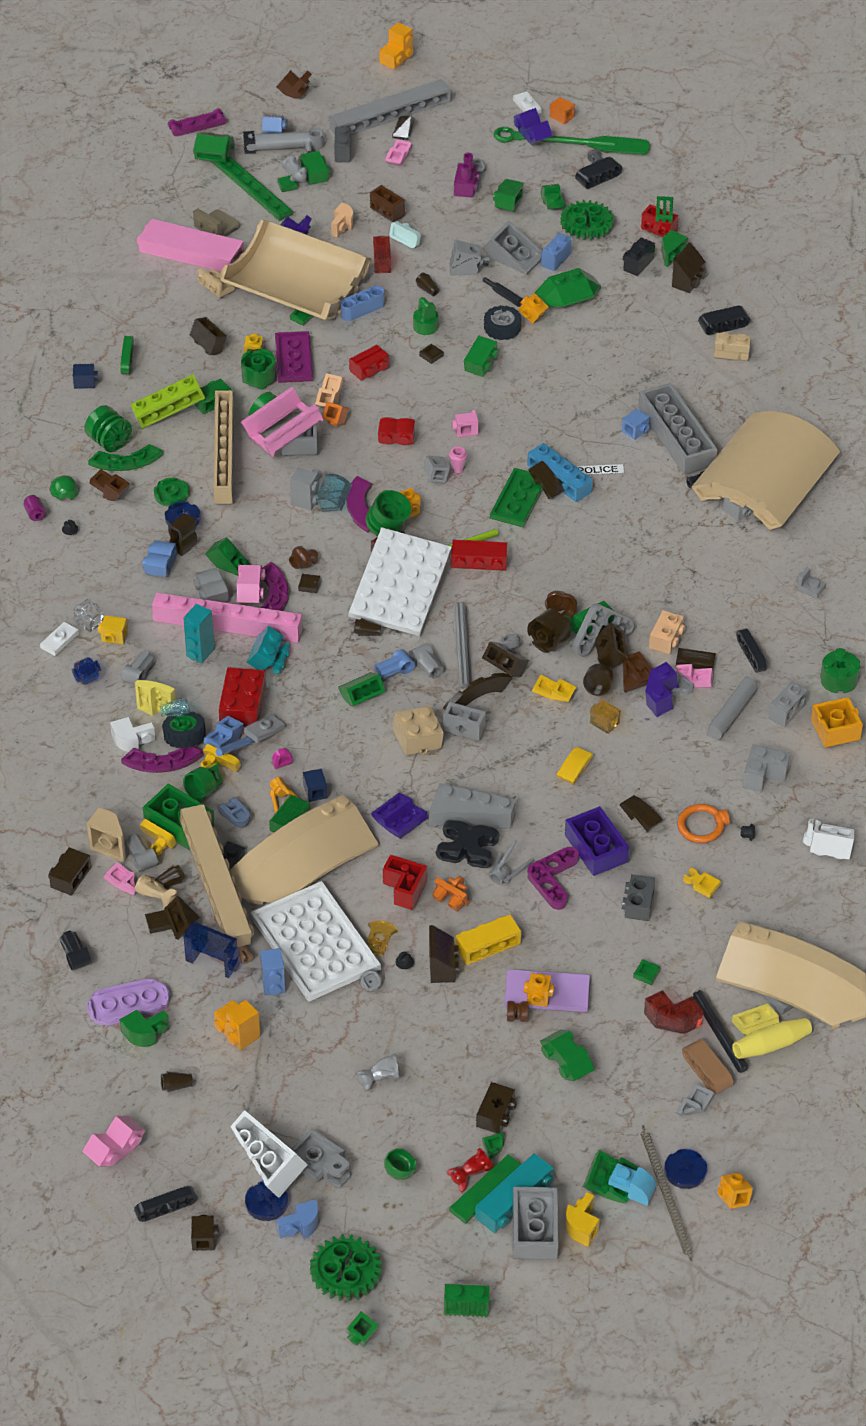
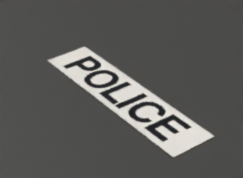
M623 464L576 466L586 475L624 473Z

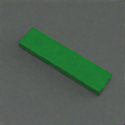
M509 1154L506 1155L449 1207V1212L466 1224L475 1216V1206L521 1164Z

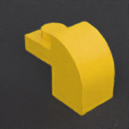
M586 1192L582 1199L579 1198L575 1207L568 1204L565 1221L568 1235L576 1242L589 1247L597 1235L600 1219L590 1215L594 1208L595 1195Z

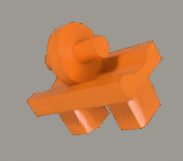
M458 876L456 879L450 877L448 883L438 877L434 881L436 884V888L432 893L434 899L443 902L446 896L449 895L451 899L447 904L456 912L463 904L468 906L471 902L467 899L468 895L464 893L467 890V886L464 885L463 877Z

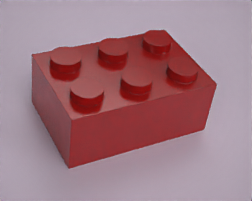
M227 667L218 709L219 721L230 716L242 722L243 727L259 721L266 687L265 670Z

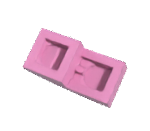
M396 139L393 148H390L385 162L401 165L407 158L412 148V143Z

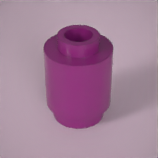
M29 495L25 498L24 508L32 521L43 519L46 515V510L40 498L35 495Z

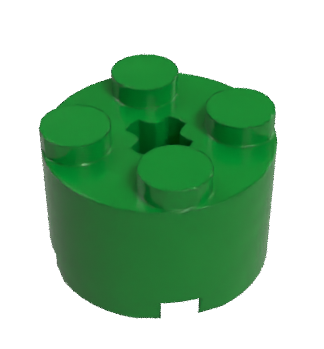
M257 349L258 351L254 352L249 350L241 357L242 382L263 390L276 379L274 355L266 349Z
M837 648L835 651L828 653L822 660L820 674L822 686L832 693H837V691L849 693L854 690L859 678L860 660L853 654L846 652L843 648Z

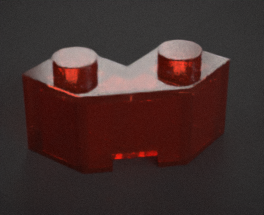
M663 990L645 998L644 1014L657 1029L686 1034L702 1026L703 1010L692 996L676 1004L672 1003Z

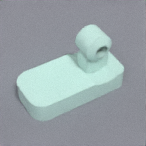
M398 221L391 224L389 236L392 239L410 248L419 246L421 235L418 231L412 229L410 224H401Z

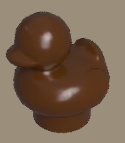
M297 546L292 550L289 562L295 569L307 568L311 563H317L319 554L314 549L307 551L303 546Z

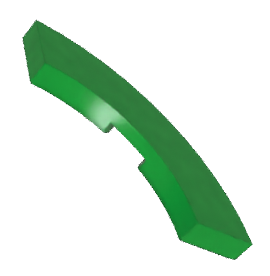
M148 444L128 456L98 451L88 460V464L107 471L134 470L158 460L163 456V450Z

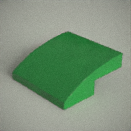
M598 1150L594 1155L583 1188L604 1198L625 1204L628 1201V1192L609 1185V1179L617 1163L637 1171L638 1166L623 1157L616 1160L605 1152Z

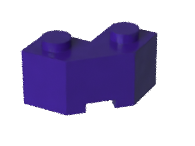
M536 108L513 116L516 128H518V131L530 144L553 136L548 120L541 122Z
M667 662L650 671L645 690L646 705L656 717L673 709L672 694L670 692L674 688H678L677 673Z

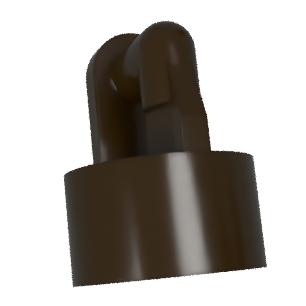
M598 663L588 668L583 678V685L588 693L601 696L610 690L614 680L612 664H607L606 666Z

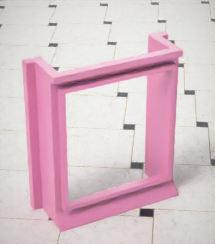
M290 387L240 423L246 430L250 440L273 457L275 451H278L314 426L319 420L323 421V418L315 404L310 407L301 402L295 389ZM298 408L302 411V413L266 438L260 435Z

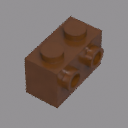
M380 185L370 192V208L390 221L395 222L405 215V199Z

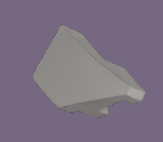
M695 1084L688 1097H685L676 1114L683 1116L705 1112L715 1096L714 1092Z

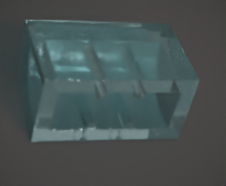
M326 474L316 498L322 512L342 511L352 486L346 478L337 474Z

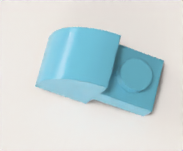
M618 1163L608 1183L611 1186L628 1192L627 1198L648 1206L656 1189L654 1178L646 1170L638 1167L637 1171Z

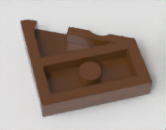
M640 651L627 655L628 659L622 662L623 691L625 693L647 685L652 668Z

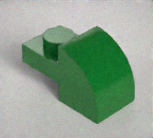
M542 185L541 197L547 209L564 208L560 185Z

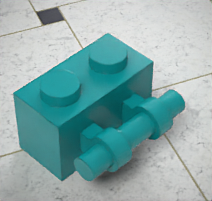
M268 626L256 637L246 663L257 670H265L268 666L273 667L272 672L279 674L285 666V658L289 656L290 644L283 643L281 647L280 644L284 635Z

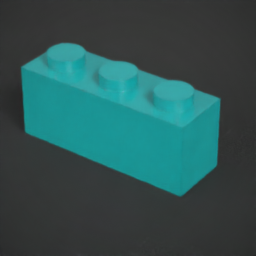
M195 604L183 617L186 657L203 663L215 650L212 610Z

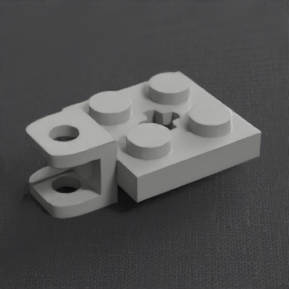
M310 1129L291 1148L308 1164L301 1173L315 1183L324 1176L326 1182L340 1188L350 1179V1172L347 1170L349 1169V1162L343 1157L344 1150L313 1129ZM310 1154H318L317 1158H310ZM341 1175L343 1176V1178H342V1179H339V1180L335 1178V1177H341Z

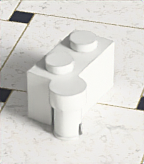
M814 819L808 821L807 832L804 833L803 843L810 846L811 853L819 856H833L837 859H850L854 841V829L828 824L821 825V822L817 819L815 825L813 824Z

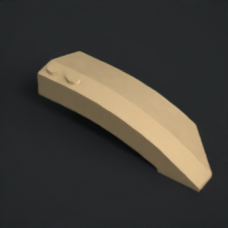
M342 795L304 813L281 827L249 851L229 870V874L234 876L235 890L240 892L241 899H247L248 903L263 905V902L273 903L308 887L336 867L378 847V842L357 807Z

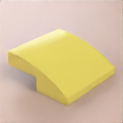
M137 680L135 682L138 709L151 716L156 712L167 717L177 713L175 688L154 681Z

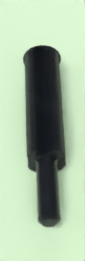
M486 277L483 278V282L491 286L494 292L517 307L522 305L520 302L523 298L500 283H494Z

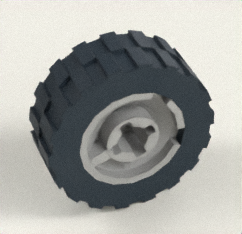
M499 305L488 309L484 315L485 333L493 339L509 340L515 338L521 331V314H519L518 310L509 306Z

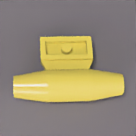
M768 1003L732 1016L733 1024L742 1034L747 1035L732 1045L734 1055L738 1059L765 1055L790 1046L812 1033V1026L807 1018L779 1022L778 1014Z

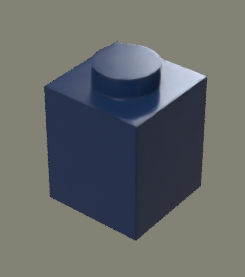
M73 364L74 389L95 388V381H98V371H95L94 364Z
M322 768L303 772V786L308 802L327 799V783Z

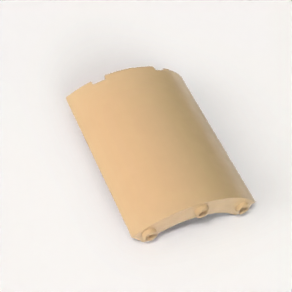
M261 219L256 227V233L245 252L235 262L225 265L221 270L220 281L321 319L331 320L336 317V313L341 314V301L357 294L360 288L358 284L361 278H365L372 258Z
M776 411L753 413L693 484L692 489L701 501L725 497L730 499V502L739 506L749 507L768 530L781 527L840 453V450L821 430L800 417Z

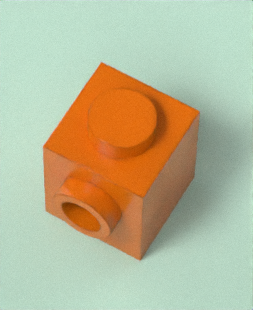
M559 97L550 104V117L565 125L574 118L575 104L562 97Z
M326 402L322 418L328 420V424L338 427V424L344 425L349 408Z

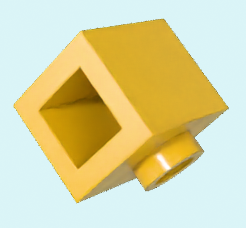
M105 615L103 622H100L98 626L101 641L124 644L128 632L127 618Z

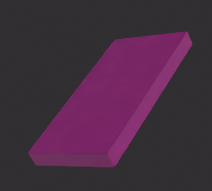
M309 331L275 333L278 383L313 381Z

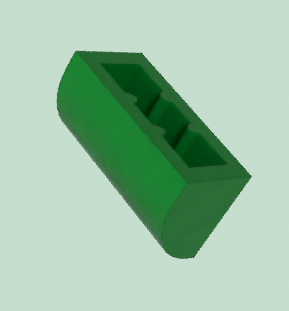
M372 672L338 686L342 697L350 706H355L386 692L380 674Z

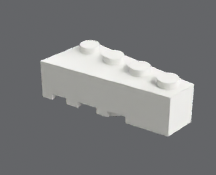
M245 1110L230 1126L246 1150L248 1157L254 1163L257 1172L263 1178L266 1187L278 1198L308 1165Z

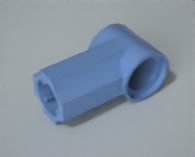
M404 649L395 651L391 658L375 664L374 669L377 674H380L381 679H385L399 672L402 674L411 672L415 667V662Z

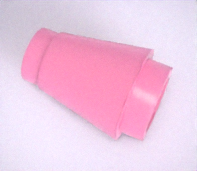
M457 446L451 449L449 457L453 472L461 473L467 453L463 447Z

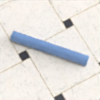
M247 736L216 749V755L222 756L251 744L254 740Z

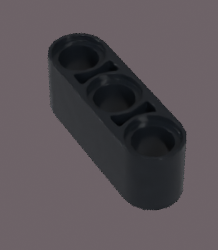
M609 156L579 169L575 174V179L586 189H590L619 176L622 172V166Z
M738 305L704 313L699 317L698 322L706 335H714L746 327L750 323V317L745 309Z

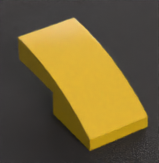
M540 674L532 692L549 699L569 702L576 686L560 678L558 682H555Z
M575 747L557 772V778L575 785L581 772H585L593 754Z

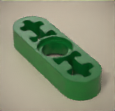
M124 336L120 362L121 374H130L134 349L133 336Z

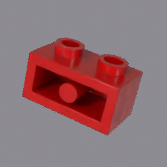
M650 204L642 212L641 229L664 237L671 230L678 231L679 215L673 213L672 223L669 220L662 222V219L656 222V206ZM661 208L659 215H663V209Z

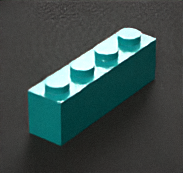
M533 1153L475 1206V1219L494 1234L500 1228H505L513 1217V1187H549L554 1180V1168Z

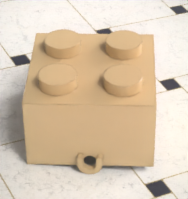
M431 706L394 712L392 729L405 756L416 753L424 755L428 751L441 749L444 732Z

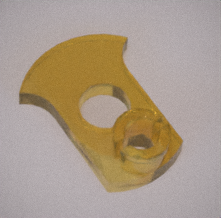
M372 921L368 923L371 931L366 944L374 955L381 956L385 954L390 937L397 933V928L386 921ZM382 935L384 936V940L381 941L379 938L375 936Z

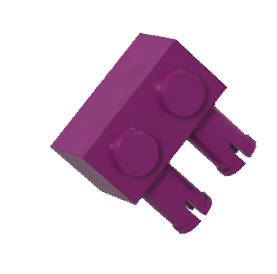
M465 153L463 163H458L454 180V196L473 198L474 191L478 189L480 171H477V164H473L472 153Z

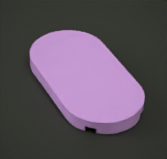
M143 979L97 990L93 993L91 999L89 998L87 1009L90 1018L94 1022L101 1025H114L120 1023L119 1019L135 1010H138L144 1018L160 1013L167 1008L170 995L164 983L161 984L155 979Z

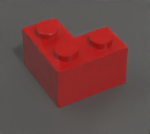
M390 854L383 867V884L394 887V905L413 910L427 883V866Z

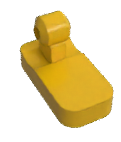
M210 744L205 746L203 749L205 760L201 762V767H207L215 762H219L220 765L230 770L238 771L241 766L238 758L229 753L217 756L216 749L218 748Z
M143 819L139 824L141 830L146 835L156 840L150 847L154 850L156 856H160L166 846L173 849L177 844L172 834L147 819Z

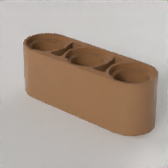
M700 1039L682 1048L684 1059L708 1090L717 1094L733 1086L734 1081L731 1074L704 1040Z

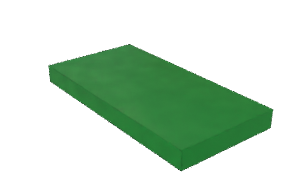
M518 468L513 469L490 512V519L524 528L543 491L540 484H535L529 471Z

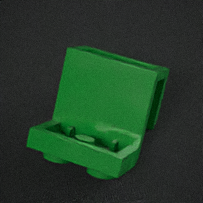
M212 132L197 134L193 147L195 159L226 163L229 150H234L235 147L234 138L228 134L221 135Z

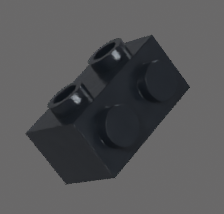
M642 237L637 242H634L632 247L623 255V271L638 277L654 259L655 243Z

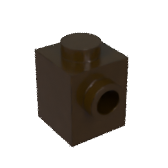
M192 1216V1251L214 1250L215 1238H219V1225L214 1224V1216Z

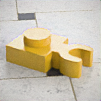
M694 868L689 869L691 877L686 874L683 875L684 883L693 884V890L709 899L721 886L720 880L706 872L699 875Z

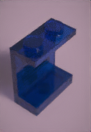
M193 921L183 936L185 960L193 964L199 954L204 953L224 961L225 977L229 978L233 972L238 970L240 965L237 938Z

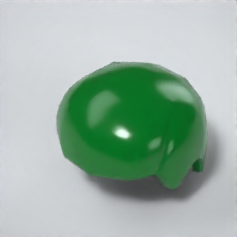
M66 475L53 479L49 489L51 495L60 501L64 498L73 500L79 492L74 479Z
M394 1149L387 1153L384 1160V1168L387 1174L394 1179H408L416 1170L417 1160L408 1151Z

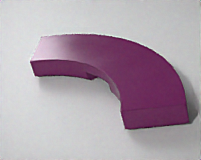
M356 476L347 491V510L354 523L368 533L370 530L365 519L369 510L365 504V496L372 486L369 481Z
M269 562L262 569H265L264 581L269 588L270 594L261 608L283 611L288 600V584L282 571L274 563Z
M195 746L180 748L169 752L168 755L161 756L133 748L121 759V763L138 771L164 773L185 768L198 761L204 754L202 750Z

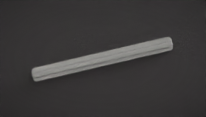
M456 602L455 623L459 686L461 688H468L469 667L465 604L463 602Z

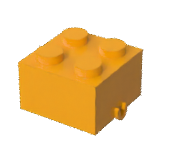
M849 697L812 706L811 722L824 748L861 739L863 724L859 718L858 709L854 708Z

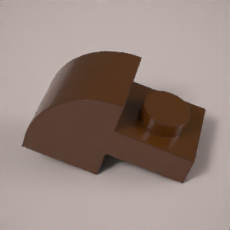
M102 469L90 479L89 483L103 492V498L109 501L117 500L130 486V483L119 475L111 476Z

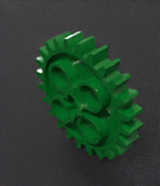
M583 200L582 203L576 201V204L570 203V206H565V209H562L560 225H562V229H565V233L570 232V236L576 235V238L582 236L583 240L586 237L591 240L593 236L598 239V235L603 237L604 233L608 234L609 230H612L614 215L612 210H608V206L604 207L603 203L598 205V201L594 203L591 200L588 202Z
M342 1234L341 1240H337L333 1236V1242L330 1243L328 1240H324L325 1247L318 1245V1252H313V1259H310L312 1282H316V1289L322 1288V1295L329 1292L330 1299L337 1295L339 1301L342 1300L343 1296H346L348 1302L351 1300V1296H355L359 1300V1293L367 1296V1289L373 1291L374 1284L379 1283L382 1268L380 1254L376 1253L375 1246L369 1248V1241L362 1243V1237L353 1240V1235L351 1234L349 1239H345L344 1234Z

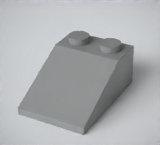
M510 221L494 234L483 248L495 261L524 274H527L542 259V250Z
M513 1187V1258L557 1259V1188Z

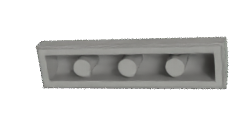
M746 676L710 723L707 732L708 737L719 740L757 690V684L753 679Z

